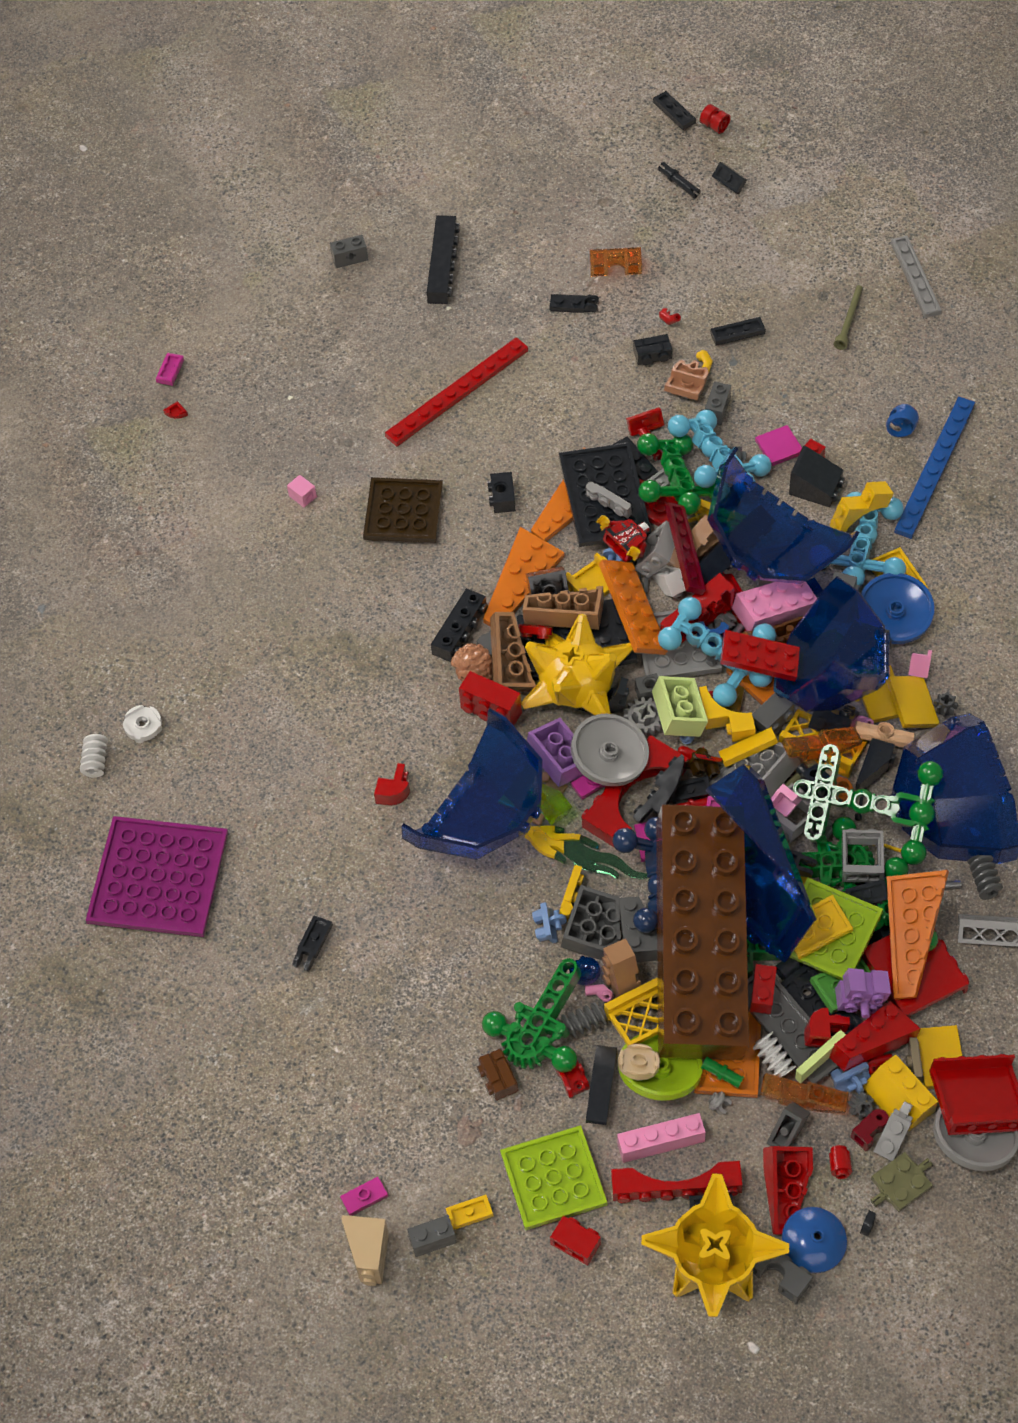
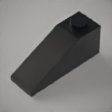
M872 738L856 782L855 791L869 787L888 771L890 764H894L897 755L894 752L895 744Z

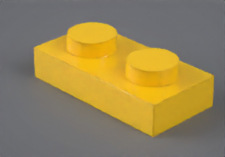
M486 1194L445 1208L453 1230L493 1217Z

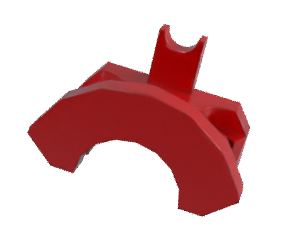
M578 1060L572 1071L564 1073L555 1069L557 1075L562 1080L569 1098L590 1089L584 1069Z

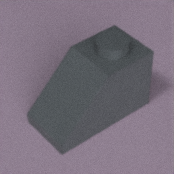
M791 1102L783 1109L767 1144L770 1146H791L802 1131L810 1112Z

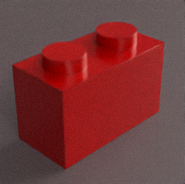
M756 964L750 1012L771 1014L776 966Z
M563 1216L550 1236V1245L588 1266L601 1245V1237L594 1229L582 1227L576 1219L572 1217L568 1219Z

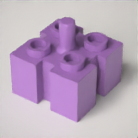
M848 968L843 975V980H840L835 987L837 1009L847 1013H853L861 1009L862 1018H869L870 1014H874L883 1006L882 1003L891 994L888 971L872 970L871 972H864V969Z

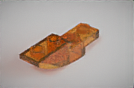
M849 727L821 730L819 735L784 738L782 745L789 758L802 757L805 762L820 759L822 748L828 744L835 745L843 753L861 745L863 741L856 728ZM833 750L831 753H827L828 757L836 755Z
M765 1073L760 1095L776 1099L778 1104L785 1106L794 1102L809 1111L845 1114L849 1093L809 1081L807 1084H800L793 1080Z

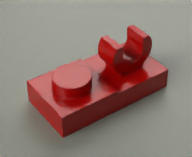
M659 407L626 418L631 436L637 435L642 427H648L650 431L665 426L662 410Z

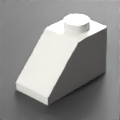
M666 565L652 576L667 596L676 598L685 591L679 568Z

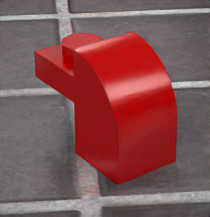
M397 763L394 779L378 777L374 792L376 804L397 805L409 796V772H406L405 764Z
M829 1008L818 1009L812 1014L805 1027V1046L822 1047L830 1040L831 1033L836 1034L838 1031L846 1033L850 1025V1018L838 1014L829 1015Z

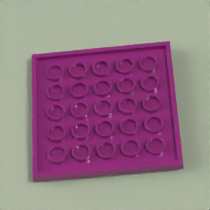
M113 816L87 912L86 923L204 937L228 837V829Z

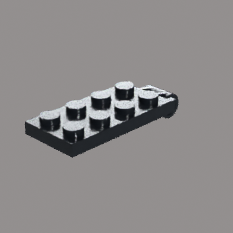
M789 957L775 965L777 967L776 974L784 980L781 982V985L809 1018L818 1009L827 1008L810 983L811 977L818 975L814 968L805 964L800 968L799 962ZM809 990L811 994L808 996L804 995L803 991ZM829 1011V1015L838 1014L850 1018V1025L845 1033L846 1035L863 1022L855 1012L838 1011L831 1014Z

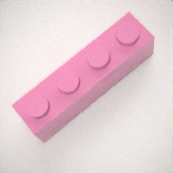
M700 1113L619 1133L617 1134V1144L622 1161L625 1163L705 1142L706 1132Z

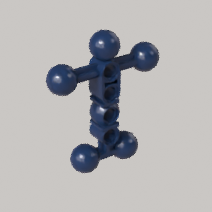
M652 817L645 823L644 832L650 840L637 837L636 833L629 828H620L615 832L612 839L614 848L621 853H630L634 849L645 851L647 878H650L647 885L648 891L651 894L648 896L650 901L647 908H640L633 917L635 928L642 933H651L657 929L656 821L658 817Z

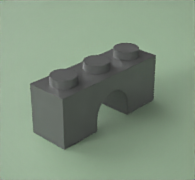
M786 1254L755 1264L753 1274L758 1278H761L767 1270L774 1269L779 1271L783 1276V1280L779 1284L778 1292L795 1304L798 1303L812 1283L811 1273L806 1268L798 1267L792 1263V1259Z

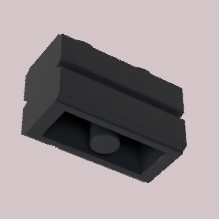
M668 334L633 340V352L637 365H649L653 362H666L672 359V346Z

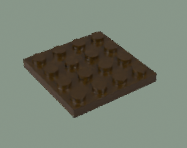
M371 477L363 539L436 543L443 480Z

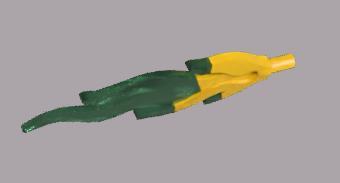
M513 822L511 830L524 834V838L529 840L538 852L563 864L566 863V858L561 853L575 865L581 866L582 869L587 871L604 873L616 879L619 878V873L614 868L595 863L601 862L617 868L629 877L637 879L647 878L648 873L633 870L618 856L593 850H598L600 844L586 836L564 833V828L551 825H529L525 827Z

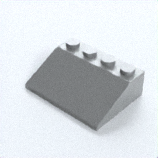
M778 742V744L728 767H725L723 764L719 768L721 774L714 780L709 779L711 793L716 797L727 798V804L732 807L744 808L745 814L753 816L768 802L801 762L793 746Z

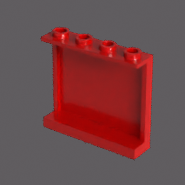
M890 935L868 945L862 955V959L870 971H888L891 994L887 1001L895 1004L909 1018H911V1015L961 990L963 993H966L969 986L967 975L960 971L954 956H950L945 942L942 939L939 940V938L936 947L928 952L917 998L894 999Z
M1015 1054L979 1055L974 1057L959 1056L954 1058L939 1057L933 1060L929 1073L948 1135L1018 1131V1082L1012 1066Z

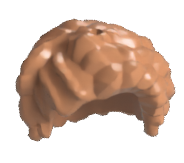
M467 643L462 648H459L451 659V666L455 668L461 682H463L469 671L490 680L493 678L492 656L489 654L488 649H485L481 644Z

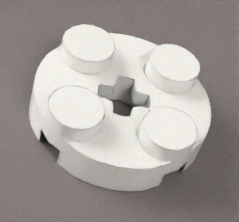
M139 705L131 708L126 713L123 728L129 738L137 743H143L154 738L162 731V720L159 712L154 707L150 706L148 708ZM140 721H147V723L144 726H139Z

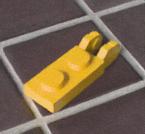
M574 865L560 907L559 914L566 916V922L569 921L573 909L571 903H575L578 894L576 888L582 885L584 875L581 874L582 867Z

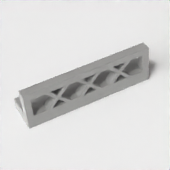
M958 914V943L1018 947V936L1012 941H1008L1002 936L1008 930H1014L1018 935V918ZM963 927L973 928L977 933L971 938H964ZM987 929H993L997 935L992 939H986L982 933Z

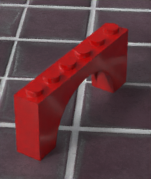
M651 735L647 739L649 757L641 775L634 781L622 786H605L604 792L596 796L590 809H586L581 816L582 828L614 847L612 843L613 835L620 828L632 830L619 812V804L623 795L637 782L646 778L656 777L662 770L665 772L669 767L668 763L675 756L679 757L681 753ZM684 756L685 762H688L689 758Z

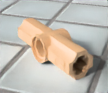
M856 721L853 737L869 741L874 738L895 744L898 747L911 749L915 733L894 729L893 725L887 722L874 725Z

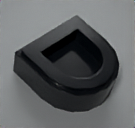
M868 1210L860 1234L869 1236L876 1219L875 1212Z

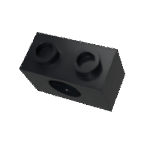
M512 472L490 474L491 481H487L488 492H492V495L489 496L490 507L493 506L494 513L515 512Z

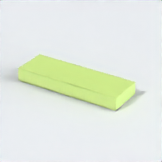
M838 1031L796 1069L795 1079L801 1084L829 1059L834 1044L846 1034Z

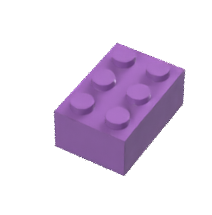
M561 718L528 732L526 748L558 787L583 776L576 767L571 755V741L574 734Z

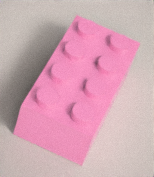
M799 574L737 593L732 609L745 629L752 631L757 625L763 623L775 626L800 616L805 618L812 617L816 612L819 600L802 575Z

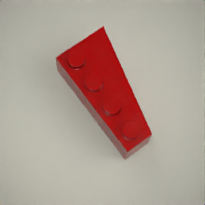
M721 573L705 585L706 591L703 595L694 594L692 596L701 603L702 612L697 619L688 621L690 624L703 621L707 627L714 622L719 614H726L732 610L734 586ZM678 608L662 620L660 630L672 626L679 615ZM681 632V636H682V642H681V643H683V642L686 641L687 639H686V634L683 633V632Z
M889 1001L836 1042L829 1058L845 1072L863 1062H867L871 1058H878L888 1051L900 1049L902 1045L908 1044L909 1038H917L921 1028L895 1004Z

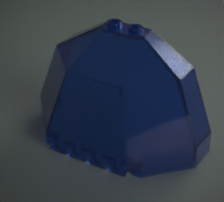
M734 447L728 452L719 466L707 521L734 568L742 569L747 573V577L754 581L758 579L801 584L850 549L860 532L845 533L820 524L815 520H808L806 516L798 511L793 516L792 514L795 509L784 501L777 505L780 498L767 490L764 495L761 494L765 488L753 481V477L748 475L735 457L739 448Z
M836 576L822 591L787 640L786 644L800 647L798 672L795 682L774 677V692L776 695L806 712L838 709L879 690L890 676L889 634H883L885 625L861 593L840 577Z
M490 708L488 710L487 726L472 760L468 764L469 771L463 774L458 781L459 784H456L449 793V799L446 798L437 809L438 813H434L428 823H424L421 828L416 830L403 823L401 826L402 839L419 849L478 860L521 835H526L531 828V822L534 819L537 820L542 812L543 759L505 716Z
M971 713L950 717L904 746L892 793L889 796H896L899 792L919 796L922 786L917 777L919 767L927 761L938 763L942 767L943 778L933 788L932 799L935 802L931 805L934 807L935 816L933 821L927 825L930 830L924 831L922 843L925 845V848L938 859L968 861V859L976 855L993 856L992 862L995 864L1014 861L1018 859V820L1013 794L1008 792L1012 788L1008 777L1004 776L1006 772L1001 759H998L999 754L994 742H992L993 739L989 728L986 727L983 720ZM902 800L899 804L900 810L897 812V817L911 820L909 810L915 802ZM902 826L903 831L911 836L912 828Z

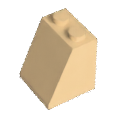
M342 1215L341 1220L360 1282L367 1286L382 1284L389 1237L386 1220Z

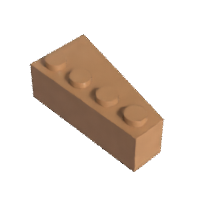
M598 586L594 590L582 588L577 592L569 593L565 590L553 595L550 592L525 595L522 609L524 624L572 628L578 615L586 614L590 628L599 629L604 604L603 586Z
M495 612L490 617L493 681L517 692H530L536 685L531 676L530 665L525 656L526 652L520 639L521 635L514 612Z

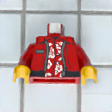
M605 515L599 517L596 523L601 524V530L606 529L603 541L624 562H629L632 558L634 561L643 558L647 548L646 533L649 532V526L645 522L637 525L632 519L610 521Z

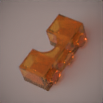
M641 247L590 250L591 277L608 276V269L614 265L623 267L625 275L642 274Z

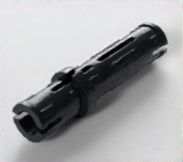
M666 162L661 163L665 169L659 166V172L667 176L670 182H674L692 198L698 197L693 191L700 194L701 190L680 175L678 170L672 169Z

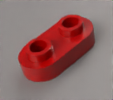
M518 624L519 632L523 637H532V634H535L537 638L548 639V635H552L553 627Z

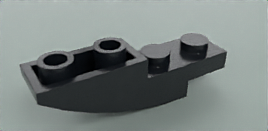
M682 754L679 757L675 756L668 763L669 767L665 772L662 770L657 774L654 784L658 790H653L647 797L648 801L644 805L640 804L634 810L633 819L638 824L642 823L653 811L659 815L662 804L668 805L672 800L684 771L685 758Z

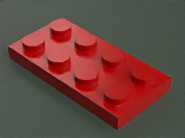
M725 630L720 664L795 682L798 672L800 647Z

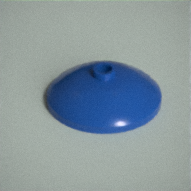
M818 1207L800 1209L789 1217L783 1227L782 1241L789 1243V1253L786 1255L792 1259V1263L798 1267L806 1268L810 1273H822L831 1270L842 1260L846 1252L847 1235L840 1220L825 1209ZM814 1233H818L821 1236V1239H815Z

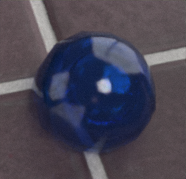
M583 955L578 960H574L581 970V978L577 984L586 986L598 980L601 974L598 961ZM569 968V972H573L574 968Z

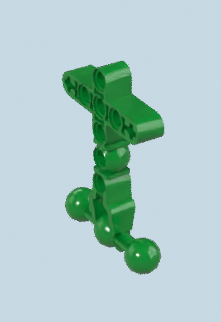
M828 744L824 746L820 754L815 782L800 779L793 786V791L802 800L810 801L804 829L805 836L814 843L823 840L831 806L848 807L859 814H866L868 812L874 814L875 811L879 815L891 818L896 825L912 828L910 841H907L901 848V857L909 865L921 864L927 855L925 845L922 843L924 831L930 830L927 825L933 821L935 816L934 807L931 805L935 802L932 799L933 788L943 778L942 767L934 761H927L919 767L917 777L922 783L919 796L903 792L897 793L896 796H877L867 789H858L856 791L850 789L848 791L844 787L835 786L841 762V752L835 745ZM833 750L836 755L832 756L830 760L827 753H831ZM827 769L831 770V777L824 779L822 773ZM802 785L808 786V791L805 794H799V788ZM821 789H827L828 791L825 798L818 797V792ZM840 793H847V800L839 802L838 795ZM860 797H867V803L864 806L857 804ZM902 800L915 802L909 810L911 820L897 817V812L900 810L899 804ZM879 801H886L887 807L884 810L877 809ZM818 808H822L824 811L820 818L814 817V811ZM816 826V830L819 832V834H815L813 837V835L810 834V831H814Z

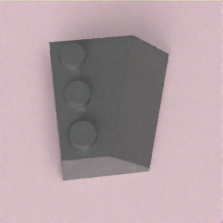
M580 885L561 947L602 960L603 948L621 941L619 897Z

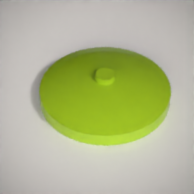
M658 1034L640 1044L648 1045L652 1048V1051L658 1053ZM626 1044L623 1046V1050L627 1048ZM659 1057L660 1067L654 1077L647 1080L630 1079L619 1069L623 1082L632 1091L649 1099L667 1101L684 1097L698 1086L703 1069L701 1066L703 1063L702 1059Z

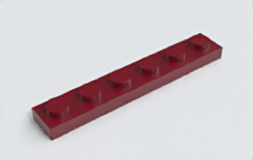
M668 502L665 510L686 592L703 595L706 589L685 507Z

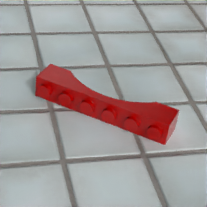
M740 1161L718 1162L705 1173L681 1181L654 1179L641 1174L634 1168L611 1169L613 1201H618L619 1203H628L631 1200L648 1202L657 1198H661V1200H672L674 1197L689 1199V1196L704 1195L712 1174H722L728 1193L735 1196L738 1193H742Z

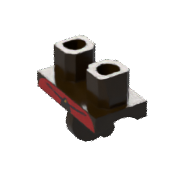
M699 747L696 752L692 753L690 761L685 762L684 768L691 770L693 776L700 777L707 772L708 778L714 780L721 774L719 767L723 764V759L710 756L707 749Z

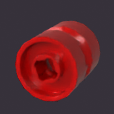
M708 104L703 109L699 121L706 127H710L711 130L721 134L727 129L731 116L719 110L716 106Z

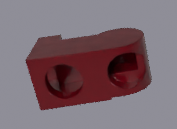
M875 1109L852 1129L850 1138L865 1152L872 1147L873 1137L877 1133L883 1132L889 1120L887 1112L883 1109Z

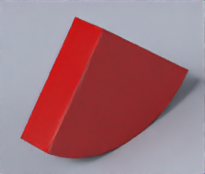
M178 401L163 410L166 416L174 419L188 416V412Z

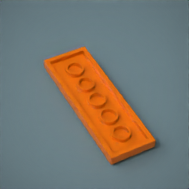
M602 559L599 563L600 569L634 653L665 655L668 650L663 649L659 645L658 635L661 630L633 563Z

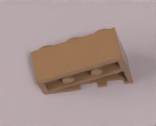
M626 938L603 948L602 962L604 966H602L604 975H602L605 985L611 987L616 998L641 986V981H636L635 974L639 973L636 957Z

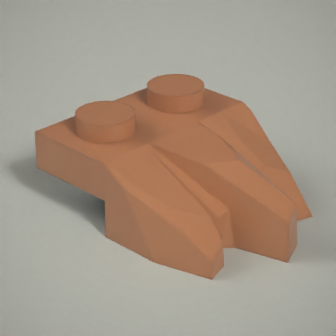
M680 360L672 368L671 376L665 384L664 391L684 396L688 399L698 400L704 390L709 371L707 367L698 368L699 362L696 360L690 364H685L684 360Z

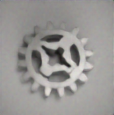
M642 697L641 701L634 699V704L628 703V708L624 709V718L634 723L644 733L645 737H647L648 733L655 735V730L661 731V721L655 702L652 703V698L645 701V698Z

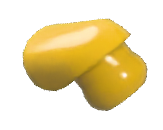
M705 350L697 352L696 358L702 361V367H707L710 372L713 360L709 353Z

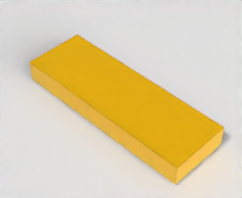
M772 727L718 752L723 759L724 766L728 767L778 744V740Z

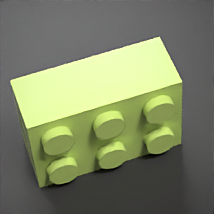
M659 676L652 694L664 735L701 737L708 720L695 678Z

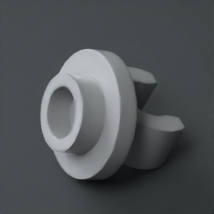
M722 1091L720 1093H713L708 1100L710 1103L709 1109L716 1110L721 1115L727 1112L722 1108V1103L728 1106L732 1102L730 1099L724 1098L725 1093Z

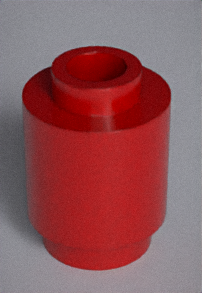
M843 1145L832 1147L829 1153L831 1175L837 1179H846L853 1172L850 1152Z

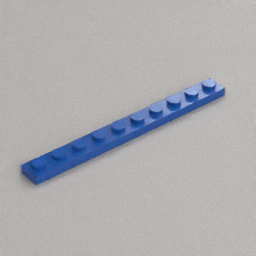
M958 396L903 514L896 525L895 534L912 539L974 409L975 401Z

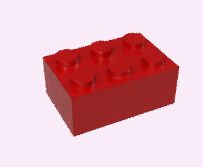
M469 671L459 687L460 705L463 711L468 714H475L484 721L493 722L502 729L512 730L522 714L521 693L472 671Z

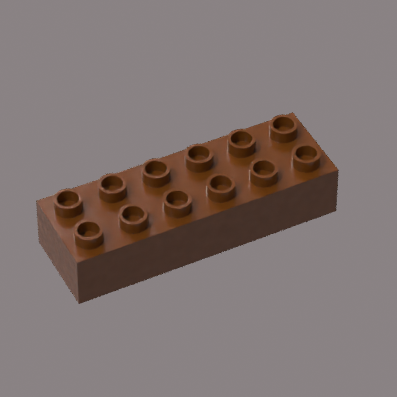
M662 804L656 821L658 1054L662 1058L706 1059L708 1056L710 1059L742 1060L749 1048L744 808Z

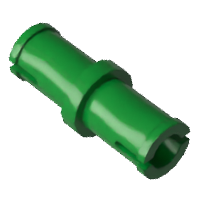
M708 1056L701 1066L702 1069L717 1076L718 1080L723 1079L736 1088L740 1086L744 1076L728 1069L726 1064L723 1066Z

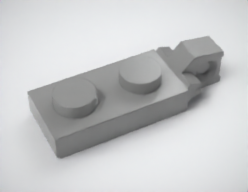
M904 1101L900 1111L895 1109L891 1113L873 1152L891 1161L896 1158L912 1124L913 1117L909 1116L913 1107L912 1104Z

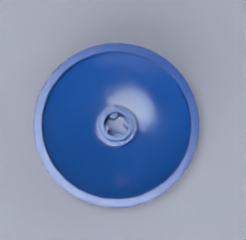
M887 573L872 579L864 587L858 601V615L861 622L890 630L891 644H905L920 638L928 630L934 616V601L927 587L918 579L902 573L898 575Z

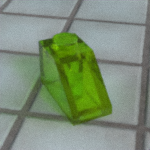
M545 784L528 794L551 825L566 817L572 808V805L561 791Z

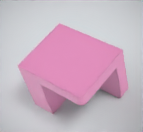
M301 475L297 476L287 485L289 497L302 507H306L317 497L315 486Z
M928 650L927 655L912 653L908 675L928 678L932 650Z
M782 784L769 799L768 803L785 817H788L802 799Z

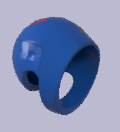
M909 404L896 406L892 409L886 421L888 433L895 437L910 435L918 425L919 414ZM892 422L895 426H899L901 430H893L890 423Z

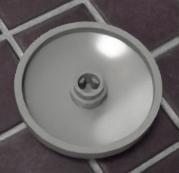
M598 714L584 720L575 730L571 741V755L578 770L588 779L605 786H622L634 781L641 775L648 761L649 747L642 731L630 720L614 714Z
M940 1107L936 1113L933 1123L936 1142L945 1155L955 1163L972 1170L991 1171L1005 1166L1014 1157L1018 1149V1131L948 1135Z

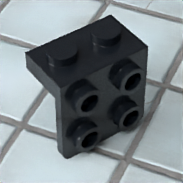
M823 699L815 706L808 727L845 741L852 721L859 716L860 712L851 705L843 706L838 704V701L835 699Z

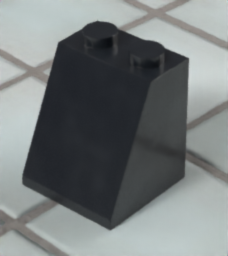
M803 446L791 471L789 495L830 508L832 502L837 501L838 489L844 485V470L807 446Z

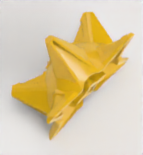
M586 614L578 615L566 640L552 632V635H548V639H545V644L529 641L526 643L525 649L539 675V682L522 700L521 706L523 709L554 703L558 706L582 707L593 715L611 714L607 693L611 689L615 668L633 650L631 644L625 643L601 647L595 643Z
M712 1174L700 1204L693 1206L675 1223V1226L647 1233L641 1237V1245L674 1259L676 1268L672 1293L676 1297H680L699 1288L709 1317H718L728 1291L745 1301H750L753 1298V1268L755 1264L789 1253V1243L757 1231L750 1219L739 1208L732 1205L722 1174Z

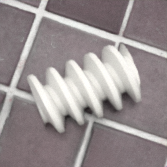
M91 734L83 739L82 758L80 761V772L83 775L97 778L104 774L102 770L105 768L103 763L106 761L105 750L107 749L106 743L108 742L106 736Z
M772 1031L758 1040L753 1046V1050L760 1049L757 1056H765V1059L762 1061L763 1064L770 1063L767 1071H775L771 1077L780 1078L796 1068V1066L789 1067L792 1059H784L787 1052H779L783 1046L782 1044L774 1045L778 1038H770L773 1033Z

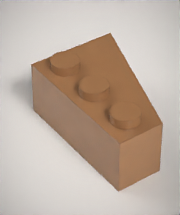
M706 514L691 530L698 561L722 540L721 528ZM674 548L667 566L680 569Z

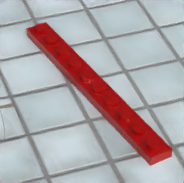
M517 337L387 430L385 437L396 447L528 352V346Z

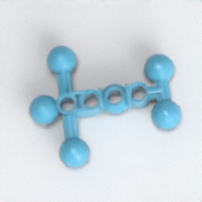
M704 409L692 419H688L683 415H675L670 418L667 426L669 433L674 437H683L691 429L694 432L692 442L712 462L713 467L702 465L694 473V480L701 488H709L715 484L717 479L723 478L727 482L732 483L737 493L748 494L755 486L754 477L750 472L759 477H763L770 472L772 463L765 454H757L751 458L749 463L743 464L727 445H724L722 439L716 436V433L713 431L717 425V417L711 410Z
M858 491L852 492L846 497L861 496L862 493ZM892 497L888 507L876 509L863 515L854 531L855 539L849 556L833 554L828 547L820 545L814 547L809 554L811 564L819 569L825 568L830 564L847 566L842 573L856 576L859 587L865 581V570L883 572L884 574H905L906 565L898 557H891L885 562L869 559L872 543L877 539L878 512H881L883 517L888 520H896L903 514V503L898 498Z
M694 597L682 599L678 605L679 615L672 626L665 627L659 632V645L668 651L677 649L681 645V632L686 634V639L690 644L697 645V648L701 647L705 655L716 656L715 659L720 661L723 638L718 633H709L710 629L706 630L705 626L701 623L690 624L688 621L695 620L701 615L702 606ZM759 624L752 632V636L772 641L776 640L775 629L770 624ZM696 631L700 634V636L696 637L692 634V632ZM708 642H714L716 647H711ZM724 665L732 670L733 673L726 683L719 684L714 688L713 699L720 706L729 707L737 699L736 688L744 676L749 674L750 682L759 688L768 686L772 682L773 676Z

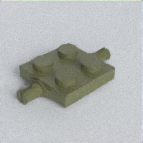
M904 1152L871 1176V1180L879 1190V1194L870 1199L871 1203L877 1207V1205L886 1200L900 1212L929 1191L933 1185L925 1176L924 1171L933 1166L930 1159L926 1158V1160L917 1165Z

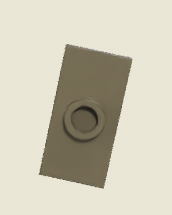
M909 1038V1055H906V1066L922 1082L923 1072L918 1039Z

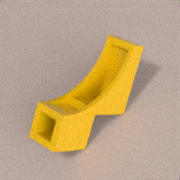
M867 482L861 496L841 498L829 524L837 537H843L847 529L863 515L876 509L888 507L894 493L887 482Z
M707 686L699 687V694L708 720L706 729L726 726L727 735H731L732 742L742 741L755 735L752 712L740 713L730 711L714 701L708 692Z

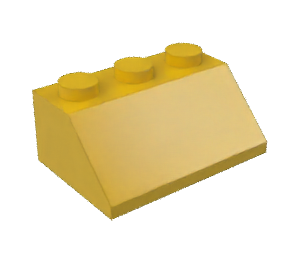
M897 1055L883 1063L867 1080L868 1083L863 1085L865 1093L874 1099L873 1102L880 1109L887 1112L889 1118L895 1109L900 1111L904 1101L913 1105L909 1116L913 1117L908 1132L933 1114L938 1105V1100Z

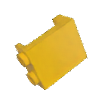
M596 553L594 554V560L574 575L567 572L566 578L569 592H577L582 588L594 590L598 586H603L604 597L610 594L599 566L602 559H607Z

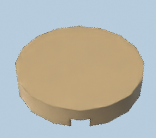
M631 1044L626 1049L620 1051L618 1067L630 1079L647 1080L654 1077L659 1070V1054L652 1051V1048L648 1045Z

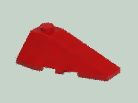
M770 1146L763 1148V1170L772 1233L775 1235H782L786 1221L793 1213L801 1209L803 1198L808 1189L806 1188L808 1180L813 1172V1147Z

